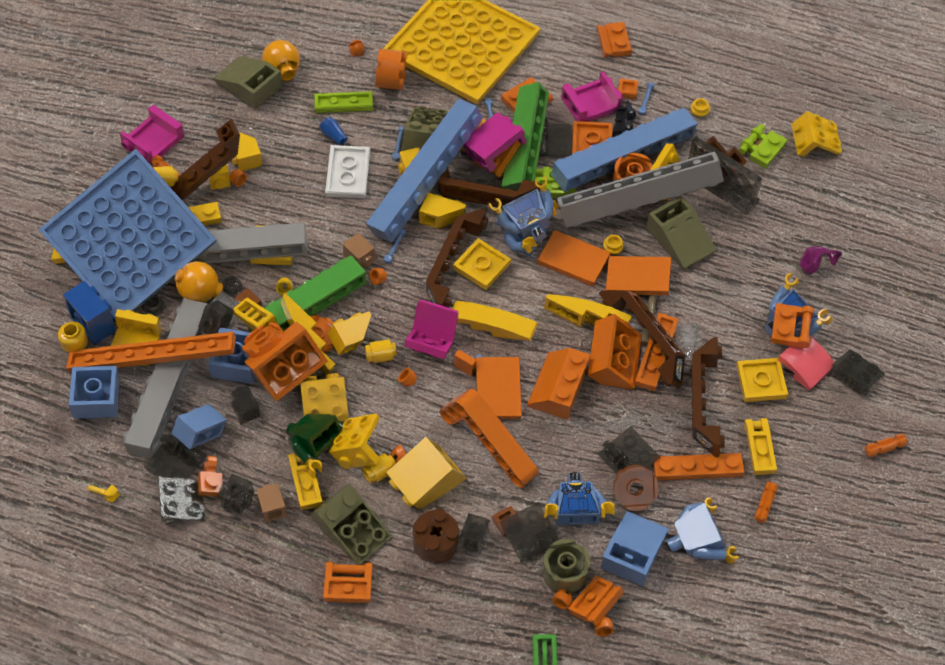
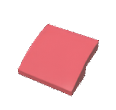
M809 335L811 339L809 348L789 346L779 356L778 361L794 372L793 379L810 391L836 364L825 349Z

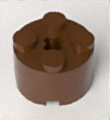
M443 509L428 511L419 516L413 524V547L418 557L426 562L428 560L440 564L450 560L455 555L459 544V527L454 517Z

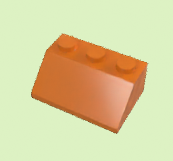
M616 314L595 321L588 375L601 385L634 389L642 334Z
M296 321L283 331L282 339L273 349L261 356L250 357L244 362L270 396L277 402L326 364L328 360L308 331Z
M572 348L549 352L527 407L568 420L587 373L590 354Z

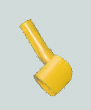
M92 485L88 486L89 491L102 495L108 502H114L120 496V493L117 492L118 489L113 485L107 490Z

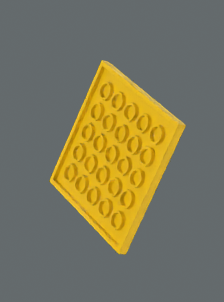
M428 0L383 49L407 52L405 67L478 105L540 34L541 28L487 0Z

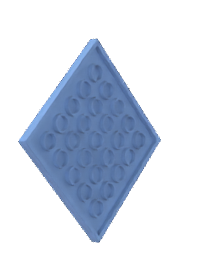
M137 149L127 155L38 229L81 280L85 281L90 287L94 286L101 300L105 299L112 308L110 313L114 318L117 309L135 312L174 279L178 269H182L186 264L194 262L217 242L214 236Z

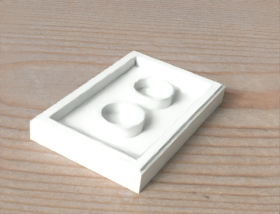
M330 145L325 197L366 199L370 147Z

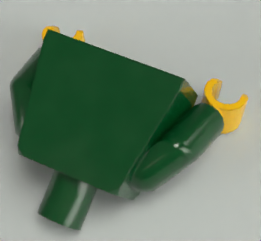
M307 414L296 424L290 423L287 426L290 446L304 464L307 463L309 465L308 473L313 478L316 477L314 469H318L322 473V463L319 460H312V457L317 458L333 443L334 439L342 431L343 423L337 420L336 415Z

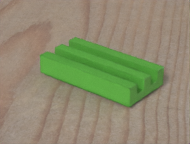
M556 634L533 635V665H539L538 640H542L543 665H548L547 640H551L552 665H557Z

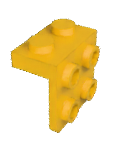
M806 111L791 124L797 155L804 157L815 147H820L837 155L842 152L837 125L833 121Z
M117 309L115 319L118 329L111 346L159 340L162 333L159 317L151 314H139L131 310Z
M339 373L326 374V379L318 380L317 375L309 376L300 383L304 416L307 414L336 415L339 421H346L348 419L344 377H339Z
M378 414L351 417L343 423L342 431L334 439L329 453L344 469L377 464L380 457L367 444V441L380 419Z

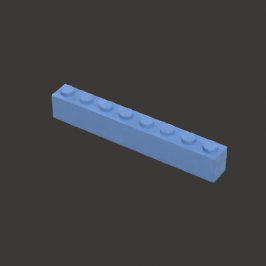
M461 99L455 102L366 222L373 235L391 243L399 235L403 226L412 217L414 211L423 202L425 196L434 187L442 173L446 171L450 162L457 156L459 150L468 141L475 128L481 123L483 116L476 105Z
M685 108L677 111L674 110L668 115L657 117L653 121L641 124L635 129L624 131L613 138L610 137L602 143L594 144L583 151H577L569 157L558 159L554 162L551 176L564 192L613 172L615 163L621 156L624 158L629 153H640L650 156L663 150L666 143L675 145L694 137L698 123Z

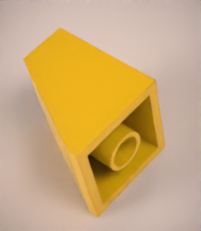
M428 437L421 440L386 472L391 478L389 483L392 487L404 494L402 497L404 502L409 507L414 506L420 510L467 479L443 448Z

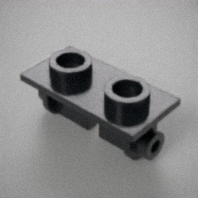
M627 101L626 107L620 106L616 110L615 122L618 124H614L613 137L622 134L624 131L634 129L633 122L636 120V110L632 108L629 101Z

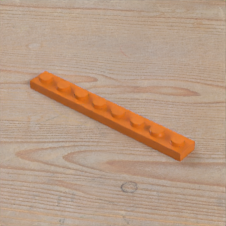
M224 332L69 351L66 369L69 373H72V367L117 366V368L233 355L236 336L234 332Z

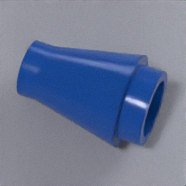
M327 117L321 122L319 128L325 136L340 146L347 141L348 137L344 134L336 119Z

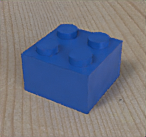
M83 281L63 294L70 318L73 322L83 325L88 339L94 345L116 332L113 324L115 319L110 313L112 308L105 299L101 300L94 286L90 287Z

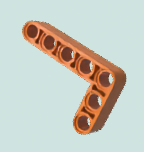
M469 389L457 395L439 410L441 417L449 425L464 420L517 487L523 488L539 474L535 464L476 390Z

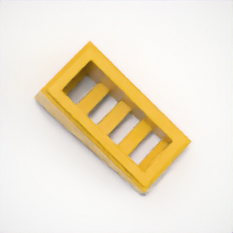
M247 297L231 310L236 317L252 330L263 325L264 327L270 326L268 324L270 322L277 323L274 314Z

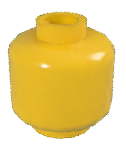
M72 321L63 324L59 328L58 340L64 351L69 353V351L85 349L88 337L82 324Z

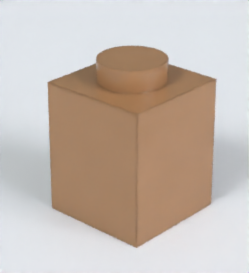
M357 233L343 243V256L347 258L351 255L364 268L370 266L375 260V248L360 233Z
M278 483L273 485L267 484L256 489L265 523L287 517L286 507Z

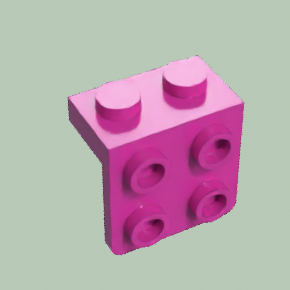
M419 300L416 307L413 329L406 338L404 347L411 348L413 351L430 354L435 358L445 359L453 346L459 316L458 311L425 300Z

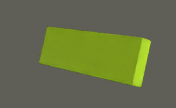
M373 92L314 94L315 113L374 111Z

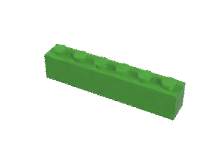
M540 82L519 87L513 124L516 126L520 125L523 128L527 143L519 146L505 168L501 186L504 189L518 191L523 180L535 181L549 98V91Z
M350 255L345 259L339 260L331 268L323 270L313 279L305 281L295 290L288 291L286 294L309 316H313L365 285L366 271ZM281 297L277 301L270 302L264 309L275 315L278 325L285 331L290 325L280 303Z

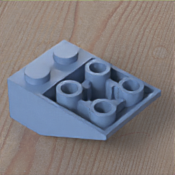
M627 511L603 555L601 569L644 586L669 528Z

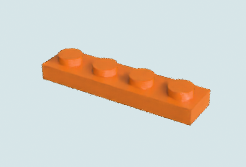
M658 312L657 320L673 339L679 319ZM649 339L634 385L655 392L661 375L657 369L665 362L666 357L661 353L660 350L662 348L660 345Z
M741 453L720 454L719 457H715L712 454L653 457L652 460L654 476L657 480L743 477L744 475Z

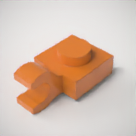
M207 456V462L204 461L203 464L204 471H200L198 474V493L201 496L221 497L223 494L222 473H216V456Z

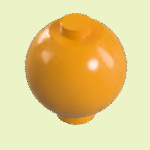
M276 40L265 47L262 53V60L279 69L282 80L288 81L296 75L300 65V54L292 43L285 40Z
M190 262L183 266L182 269H178L175 274L176 287L183 299L186 298L205 303L211 298L217 299L223 290V284L218 282L216 271L204 262Z

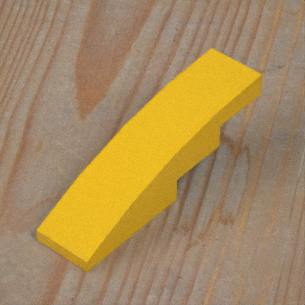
M285 293L280 303L289 325L291 326L297 321L308 331L328 360L320 369L325 375L331 373L336 364L323 352L326 343L313 331L316 322Z
M547 294L545 297L544 309L580 327L585 321L595 326V321L613 314L619 316L629 325L631 324V315L597 302Z
M456 300L452 309L457 310L459 313L457 323L469 324L471 329L490 331L493 337L531 341L538 326V323L531 319L481 304Z

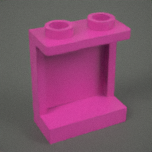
M604 71L600 72L598 80L573 89L570 83L562 85L561 99L576 121L590 122L614 113L621 106V101H623L621 92L616 90L612 79Z
M154 104L148 109L149 118L130 134L124 131L120 133L122 147L126 151L131 152L137 149L150 165H152V158L156 155L163 156L184 138L182 124Z
M497 112L473 131L463 147L468 156L487 171L492 172L496 168L493 161L494 158L516 141L522 145L527 142L524 137L525 131L520 125H514L509 117H504Z

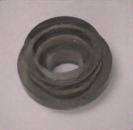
M229 276L223 280L222 292L226 296H236L242 291V283L237 277Z
M152 296L144 302L143 310L145 314L158 316L164 310V302L159 297Z

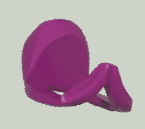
M809 247L802 255L800 267L804 273L814 274L820 266L822 254H827L831 264L836 265L842 256V252L829 250L825 247Z

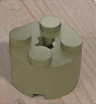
M570 539L558 540L550 545V548L544 555L542 575L552 592L556 593L559 590H566L565 593H573L585 586L590 568V556L587 549Z

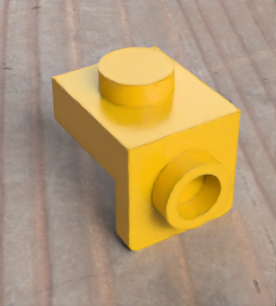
M227 164L209 178L211 190L231 187Z

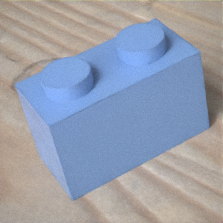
M207 404L200 408L197 407L188 413L180 414L175 420L172 434L185 446L192 449L220 437L227 419L210 404Z

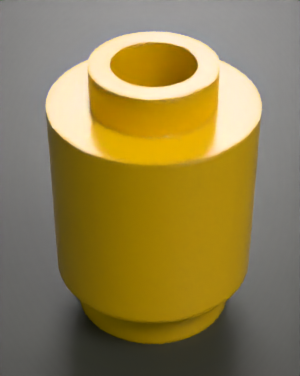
M172 166L153 167L169 187L174 186L175 182L178 181L177 170H174Z
M390 339L369 342V345L364 346L367 362H373V364L391 361L393 356L397 355L395 342L391 343Z
M385 453L379 455L380 459L376 465L364 466L362 468V473L370 484L373 482L377 483L388 476L386 472L396 464L391 455L387 456Z

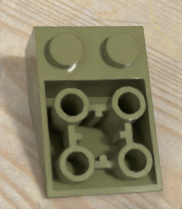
M243 56L236 58L213 78L215 82L255 109L282 87L281 71L267 61Z
M425 106L414 107L404 128L402 151L418 147L421 150L448 111L444 109L431 110Z
M682 195L649 213L646 228L683 270L716 252V248L698 215Z
M351 484L342 486L309 514L322 532L357 565H361L393 537Z

